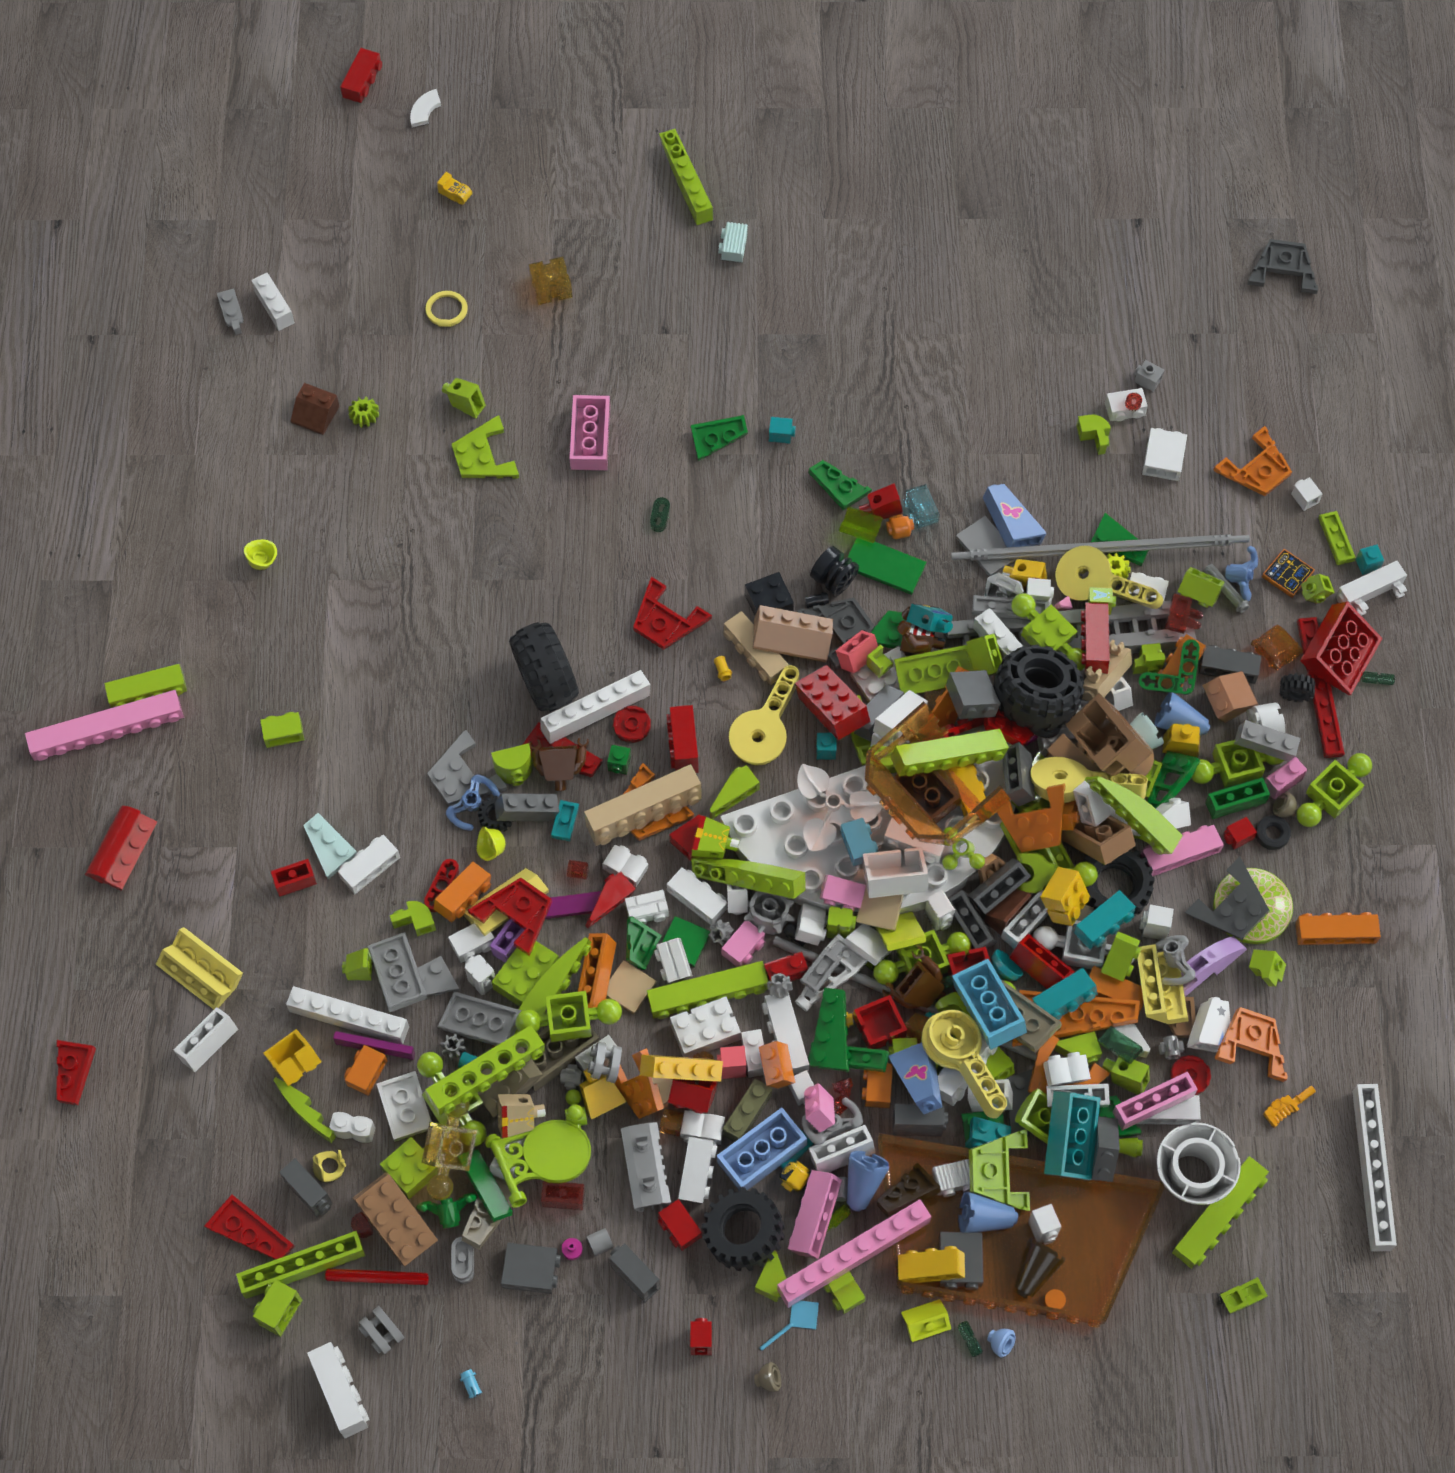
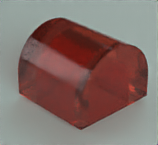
M570 860L568 862L567 877L587 880L589 864L587 862Z
M363 1212L356 1214L351 1220L353 1231H357L360 1238H367L373 1235V1230Z

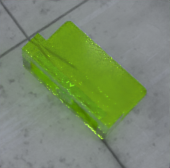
M849 506L839 531L874 543L883 518Z

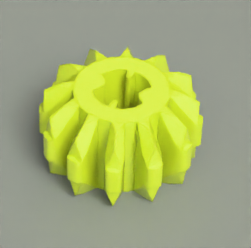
M1117 552L1114 556L1108 554L1107 558L1111 566V572L1116 576L1128 579V574L1131 571L1129 560H1124V555L1118 557Z

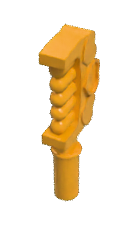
M1310 1086L1293 1099L1289 1095L1276 1099L1270 1104L1263 1115L1275 1128L1280 1121H1283V1118H1287V1115L1296 1113L1299 1110L1297 1105L1302 1104L1316 1090L1313 1086Z

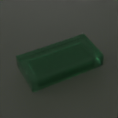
M1112 1026L1098 1040L1100 1045L1128 1064H1131L1143 1051L1142 1046Z

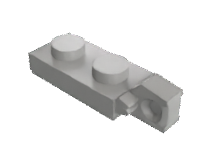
M230 289L217 293L226 325L233 327L235 335L241 334L242 331L239 324L244 323L235 290Z
M837 941L832 949L829 947L826 950L824 949L800 982L817 994L840 964L842 959L840 954L844 950L845 945Z

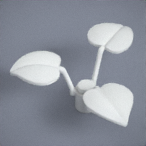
M802 764L799 769L797 783L800 793L808 799H814L818 794L821 797H825V806L828 809L824 822L820 818H812L804 825L803 837L810 851H821L833 843L836 837V827L827 822L831 812L838 811L841 805L848 809L851 808L850 814L854 820L864 818L865 823L872 821L885 806V803L878 796L867 791L852 793L849 798L851 805H848L837 793H822L828 789L830 784L829 776L824 770Z

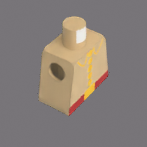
M498 1094V1128L502 1138L533 1130L534 1118L546 1115L544 1104L534 1105L531 1096L528 1094Z

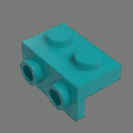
M973 1117L970 1120V1137L966 1141L965 1147L972 1149L1011 1134V1126Z

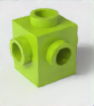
M1322 574L1310 576L1307 578V581L1301 584L1303 597L1307 601L1316 604L1324 602L1327 597L1335 593L1329 577Z

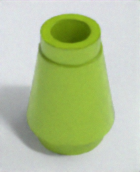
M1138 1137L1119 1139V1153L1135 1158L1142 1156L1143 1140H1139Z

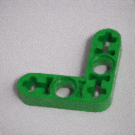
M1193 639L1184 642L1178 676L1145 672L1139 677L1140 686L1149 691L1173 692L1180 695L1191 694L1195 688L1200 654L1198 642ZM1191 643L1197 648L1192 652V657H1196V660L1184 659V656H1189V651L1186 647H1189ZM1186 662H1191L1194 665L1192 672L1187 673L1183 670V665ZM1182 674L1193 676V679H1188V684L1191 685V688H1188L1187 691L1180 687L1181 684L1185 683V677L1181 678ZM1150 676V680L1156 681V677H1160L1158 688H1154L1155 683H1149L1148 686H1145L1142 680ZM1165 678L1172 681V686L1169 689H1164L1161 686V682Z

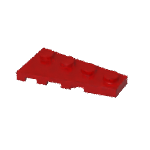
M973 718L970 721L969 719H962L957 721L958 725L956 726L951 723L942 726V731H939L937 728L927 732L928 736L921 738L923 742L955 736L984 725L983 718Z
M540 722L537 723L522 744H528L531 741L533 747H536L538 740H540L542 747L577 745L565 737L550 744L541 731ZM587 751L585 764L579 774L593 777L603 763L602 759Z

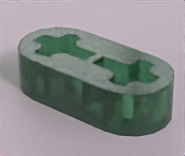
M664 497L657 498L653 504L650 527L655 532H662L667 527L670 502ZM661 504H664L662 512H659V507ZM658 518H661V523L656 525Z

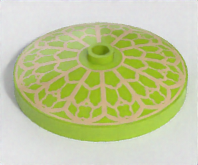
M1247 868L1270 912L1243 940L1235 938L1247 944H1263L1275 940L1286 930L1293 914V901L1288 888L1277 876L1262 869ZM1230 874L1221 881L1215 892L1213 910L1240 884Z

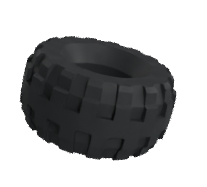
M536 622L517 630L516 634L510 637L509 643L515 661L538 710H548L551 712L572 703V700L578 697L579 689L572 668L554 629L549 623L540 624Z
M1030 645L1027 648L1025 646L1017 648L1002 660L995 676L993 688L1000 702L999 710H1003L1006 718L1010 721L1013 720L1017 723L1016 725L1023 728L1028 727L1035 731L1040 729L1050 731L1057 727H1062L1076 714L1084 694V681L1081 671L1077 669V665L1073 660L1067 658V655L1061 651L1057 652L1051 647ZM1033 683L1042 685V686H1044V687H1046V688L1038 687V686L1034 685Z

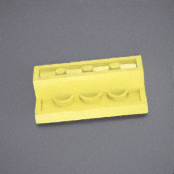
M525 868L482 897L473 906L519 878H523L544 894L549 893V889L537 874ZM473 906L466 908L464 913L470 924H475L484 936L509 920L508 917L496 910L483 924L468 913V909Z
M184 927L179 929L173 944L162 949L156 963L159 968L213 1010L216 1007L219 1008L237 988L243 972Z
M1156 944L1139 947L1142 949L1137 959L1146 1017L1166 1024L1188 1022L1183 984L1170 986L1162 983L1164 977H1182L1181 971L1178 968H1171L1167 965L1164 952L1157 953Z

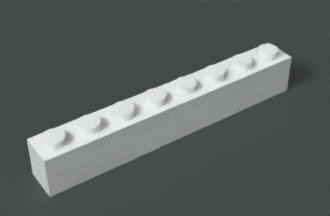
M1357 1084L1352 1093L1370 1251H1392L1397 1244L1378 1084Z

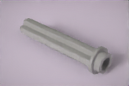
M1213 564L1205 568L1206 574L1225 581L1221 591L1236 607L1237 612L1244 613L1250 607L1248 605L1249 602L1239 595Z

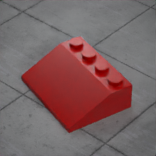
M1348 601L1333 604L1300 661L1312 674L1347 695H1352L1383 638Z

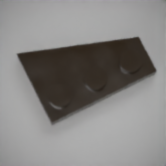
M917 1162L909 1174L905 1173L896 1186H891L877 1199V1206L889 1218L919 1199L924 1201L940 1193V1185Z

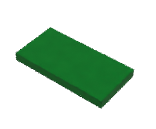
M859 535L848 555L852 562H856L859 565L857 574L911 595L927 563Z

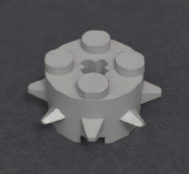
M757 891L751 900H748L750 909L744 920L755 925L759 933L763 931L771 935L780 934L787 921L795 920L788 914L789 908L794 904V901L787 900L782 896Z

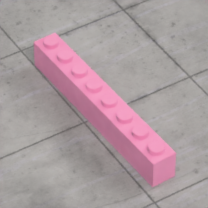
M176 690L27 732L25 736L33 760L41 761L53 755H63L70 750L83 749L91 744H101L108 739H118L129 733H138L146 728H156L167 722H176L184 718Z
M919 1199L777 1284L778 1293L789 1308L929 1224L931 1215Z

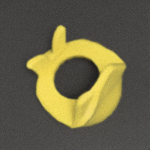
M338 1150V1154L333 1151H325L313 1156V1172L317 1179L327 1183L335 1181L342 1176L346 1164L342 1158L341 1150ZM327 1158H332L338 1163V1169L334 1173H326L322 1168V1162Z

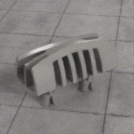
M657 1122L621 1128L634 1209L638 1212H643L644 1207L651 1206L652 1210H654V1205L661 1204L662 1208H666L671 1204L668 1185H666L667 1176L664 1175L665 1165H662L663 1155L660 1153L662 1147L659 1145L660 1136Z

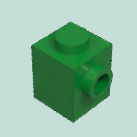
M611 745L607 761L608 771L627 775L631 760V748Z

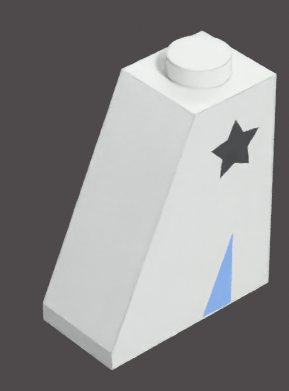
M1211 997L1208 1001L1200 1004L1187 1048L1211 1052L1218 1051L1230 1024L1229 1001L1220 1000L1219 997Z

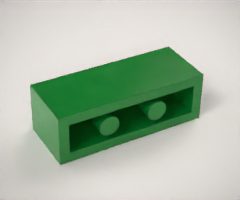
M1262 777L1209 793L1205 804L1213 820L1265 804L1270 796V792Z

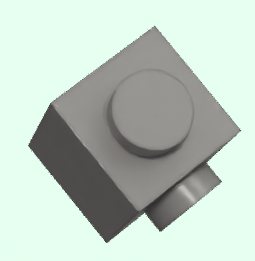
M1145 360L1143 365H1138L1135 370V383L1154 392L1161 382L1165 370Z

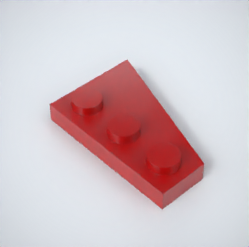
M57 1040V1101L78 1105L96 1048L93 1045Z

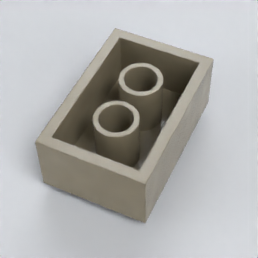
M522 1047L516 1050L518 1053H525ZM507 1058L499 1060L501 1064H507L510 1061ZM531 1059L526 1062L522 1069L518 1071L513 1070L508 1074L507 1078L500 1082L492 1083L488 1090L482 1093L479 1091L478 1095L491 1115L498 1117V1094H526L543 1074ZM485 1069L482 1074L489 1075L492 1071Z

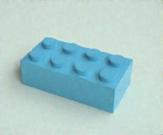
M989 959L952 975L954 987L971 1017L977 1023L980 1033L990 1050L1027 1033L1023 1016Z

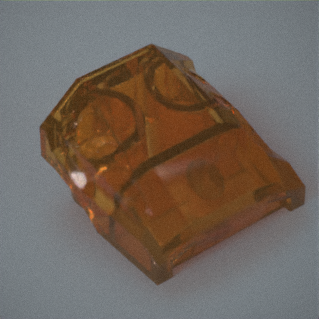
M1278 624L1251 642V645L1255 646L1256 652L1259 655H1263L1268 661L1269 666L1276 671L1303 653L1300 645Z

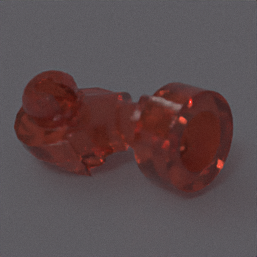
M851 1077L832 1084L834 1092L840 1094L839 1097L833 1099L834 1113L839 1116L848 1108L842 1104V1099L846 1097L851 1100L849 1098L853 1087Z

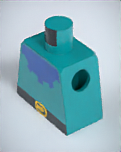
M911 604L907 622L927 631L948 633L953 628V615L935 606ZM924 615H928L929 620L926 619V618H923Z

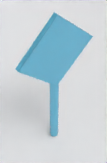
M799 1301L792 1305L790 1323L764 1343L760 1350H764L791 1327L816 1330L819 1303Z

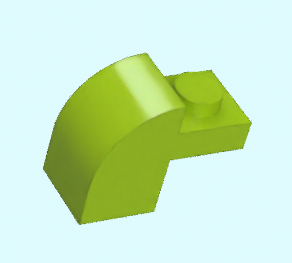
M1098 415L1078 416L1076 427L1080 441L1094 439L1098 455L1105 454L1107 446H1109V433L1111 429L1107 420Z
M408 901L406 902L407 910L400 909L390 915L394 929L413 923L417 937L436 931L430 910L421 902Z

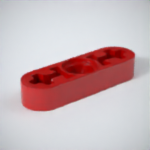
M446 859L442 862L427 892L424 903L430 912L437 911L434 910V904L431 906L429 901L435 899V893L439 896L444 891L437 889V883L445 881L448 887L459 874V865L454 859ZM451 865H453L454 870H450V872H449V874H448V877H449V878H447V877H446V874H447V868H446V867H450Z

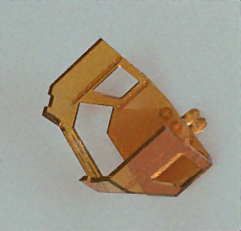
M923 701L867 751L865 781L869 785L866 788L873 796L877 794L881 798L879 803L886 811L890 808L888 813L899 825L903 823L907 827L905 832L912 840L917 838L920 842L952 846L992 817L1011 799L1004 789L999 786L980 802L950 768L947 770L940 769L936 771L955 790L961 800L970 808L971 812L945 834L880 761V759L892 752L896 746L902 745L907 740L912 744L941 739L949 732L945 727L941 729L936 724L939 720ZM898 731L902 732V735L898 739H896L894 742H892L878 754L874 755V753L880 747H882L889 739H891ZM975 815L978 817L975 821H973L966 828H964L962 831H960L958 834H956L954 837L950 839V837L953 834H955L962 826H964L972 817H974Z

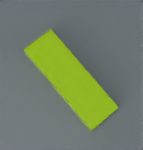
M1334 511L1319 515L1318 519L1336 564L1341 565L1354 562L1356 557L1338 512Z

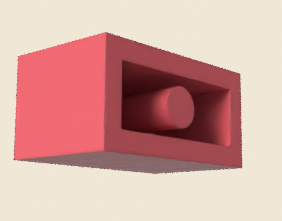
M861 630L835 650L841 669L851 673L859 671L866 665L867 655L875 650L878 644L874 634Z
M745 1046L720 1048V1054L716 1056L717 1060L723 1061L722 1079L746 1077Z

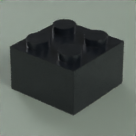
M780 572L745 584L744 595L754 616L760 605L794 612V601Z

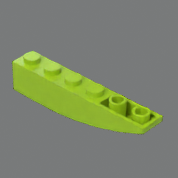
M676 129L659 133L675 179L696 225L712 221L713 207Z
M1099 776L1085 778L1090 788L1102 797V800L1115 810V813L1127 822V825L1131 826V829L1135 830L1140 835V838L1152 847L1155 853L1159 855L1173 853L1183 835L1157 809L1134 792L1115 782Z
M691 858L692 872L697 878L795 899L806 891L805 872L734 859Z
M585 937L563 954L538 980L526 996L519 1010L531 1009L539 1015L548 1014L546 996L561 994L563 990L565 991L569 987L570 977L579 970L581 966L580 961L583 956H587L592 947L590 944L592 942Z

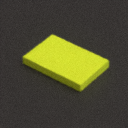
M912 911L899 914L895 931L876 927L887 951L926 942V936Z

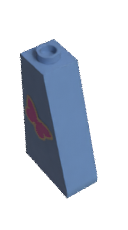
M994 484L987 487L983 500L1006 547L1041 545L1046 535L1045 530L1005 484Z
M922 1042L889 1055L891 1063L922 1113L926 1114L941 1108L942 1101L936 1063L926 1054Z

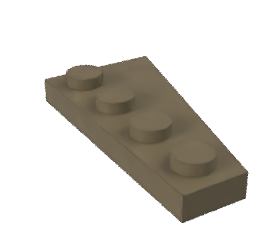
M493 1175L503 1195L505 1196L508 1204L512 1208L511 1203L509 1201L511 1193L506 1184V1181L502 1178ZM517 1185L519 1191L524 1190V1187ZM479 1196L462 1235V1241L478 1250L481 1249L503 1220L493 1222Z

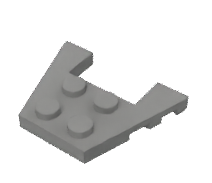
M467 730L458 737L427 773L429 779L448 806L457 804L466 791L470 789V781L474 776L460 756L476 746L475 741ZM497 774L489 778L500 792L507 790V786ZM481 783L479 785V795H491V790Z

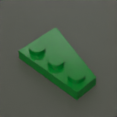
M744 415L690 426L698 461L748 434Z
M824 460L808 470V473L842 510L861 500L872 491L868 486L864 487L857 483L858 480L853 477L850 479L843 475L841 470Z
M1104 513L1091 543L1139 540L1107 513ZM1149 550L1117 552L1118 557L1124 555L1125 560L1142 566Z

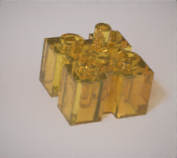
M563 257L550 259L549 264L543 265V261L529 264L530 278L538 305L550 303L552 298L558 297L559 300L573 297L572 285Z

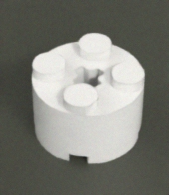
M1278 703L1263 704L1247 709V716L1250 722L1285 733V721L1283 714L1278 713L1277 709H1281Z

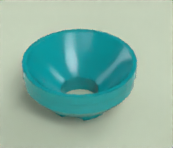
M998 949L991 957V963L1001 980L1015 981L1023 975L1020 966L1012 961L1007 953Z

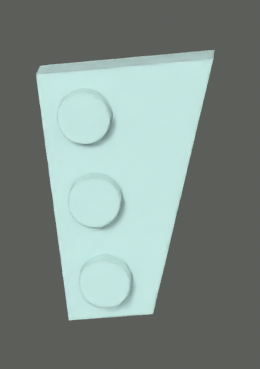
M319 813L303 825L327 879L338 872L345 862H349L355 857L357 851Z

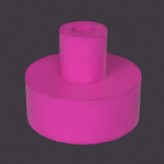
M569 1238L563 1242L562 1253L566 1259L576 1260L582 1255L583 1248L578 1239Z

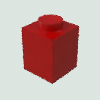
M1246 816L1226 827L1224 839L1235 850L1254 840L1257 831Z

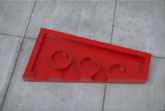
M233 1194L204 1225L206 1229L274 1260L287 1256L295 1247L293 1243Z

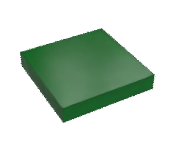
M675 916L662 943L675 938H681L689 966L695 968L708 941V934L711 931Z

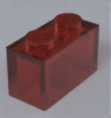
M543 1181L542 1207L584 1210L585 1184Z

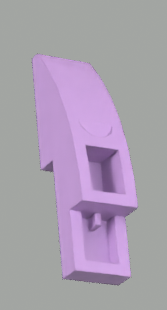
M1232 936L1214 943L1188 960L1187 963L1195 971L1196 975L1194 980L1183 984L1185 997L1211 974L1215 973L1218 975L1247 950L1246 947Z

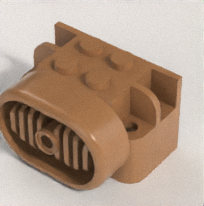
M1100 693L1065 724L1079 741L1077 746L1083 752L1087 751L1085 756L1093 764L1096 763L1095 765L1102 772L1105 771L1110 776L1119 773L1146 776L1151 770L1154 762V754L1151 747L1127 722L1122 714Z

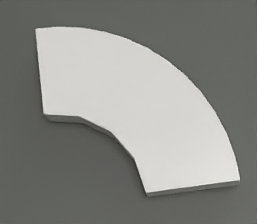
M437 89L423 94L413 105L410 115L412 128L429 124L428 118L430 113L435 108L441 106Z

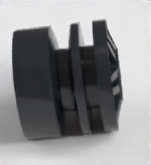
M831 546L817 559L810 572V577L821 585L826 583L825 588L828 591L831 590V593L835 596H838L852 583L859 571V565L856 562H852V559L849 557L844 559V553L835 546Z

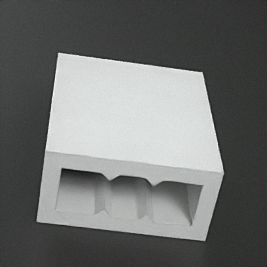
M1151 428L1142 475L1179 481L1187 434L1177 431H1165L1161 428Z

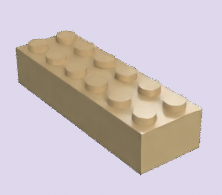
M690 764L584 811L586 827L596 846L608 844L613 838L623 837L629 831L641 829L651 821H659L669 813H677L687 805L697 804L702 799L701 782Z

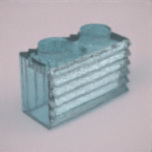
M924 484L913 489H907L903 502L905 507L909 508L911 512L910 518L916 523L917 528L939 522L940 514L927 485Z

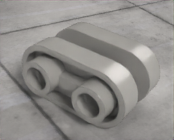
M598 1041L596 1045L593 1044L590 1052L593 1061H590L588 1066V1073H591L590 1077L600 1079L601 1074L607 1075V1082L615 1083L620 1068L622 1047L613 1045L610 1051L606 1050V1043ZM604 1058L609 1059L608 1067L603 1066Z
M458 1237L451 1246V1270L458 1283L466 1284L474 1277L473 1246L462 1241V1237Z
M378 1305L372 1310L375 1317L370 1321L364 1317L359 1321L361 1326L358 1329L365 1337L370 1336L374 1342L371 1345L378 1353L383 1352L386 1354L391 1350V1347L388 1345L389 1342L395 1339L399 1343L405 1337ZM380 1323L388 1331L383 1337L375 1329Z

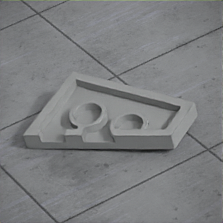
M442 956L418 967L427 996L460 991Z

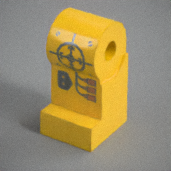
M445 172L437 182L438 193L461 205L465 204L472 195V190L466 184L453 179L452 175L448 172Z

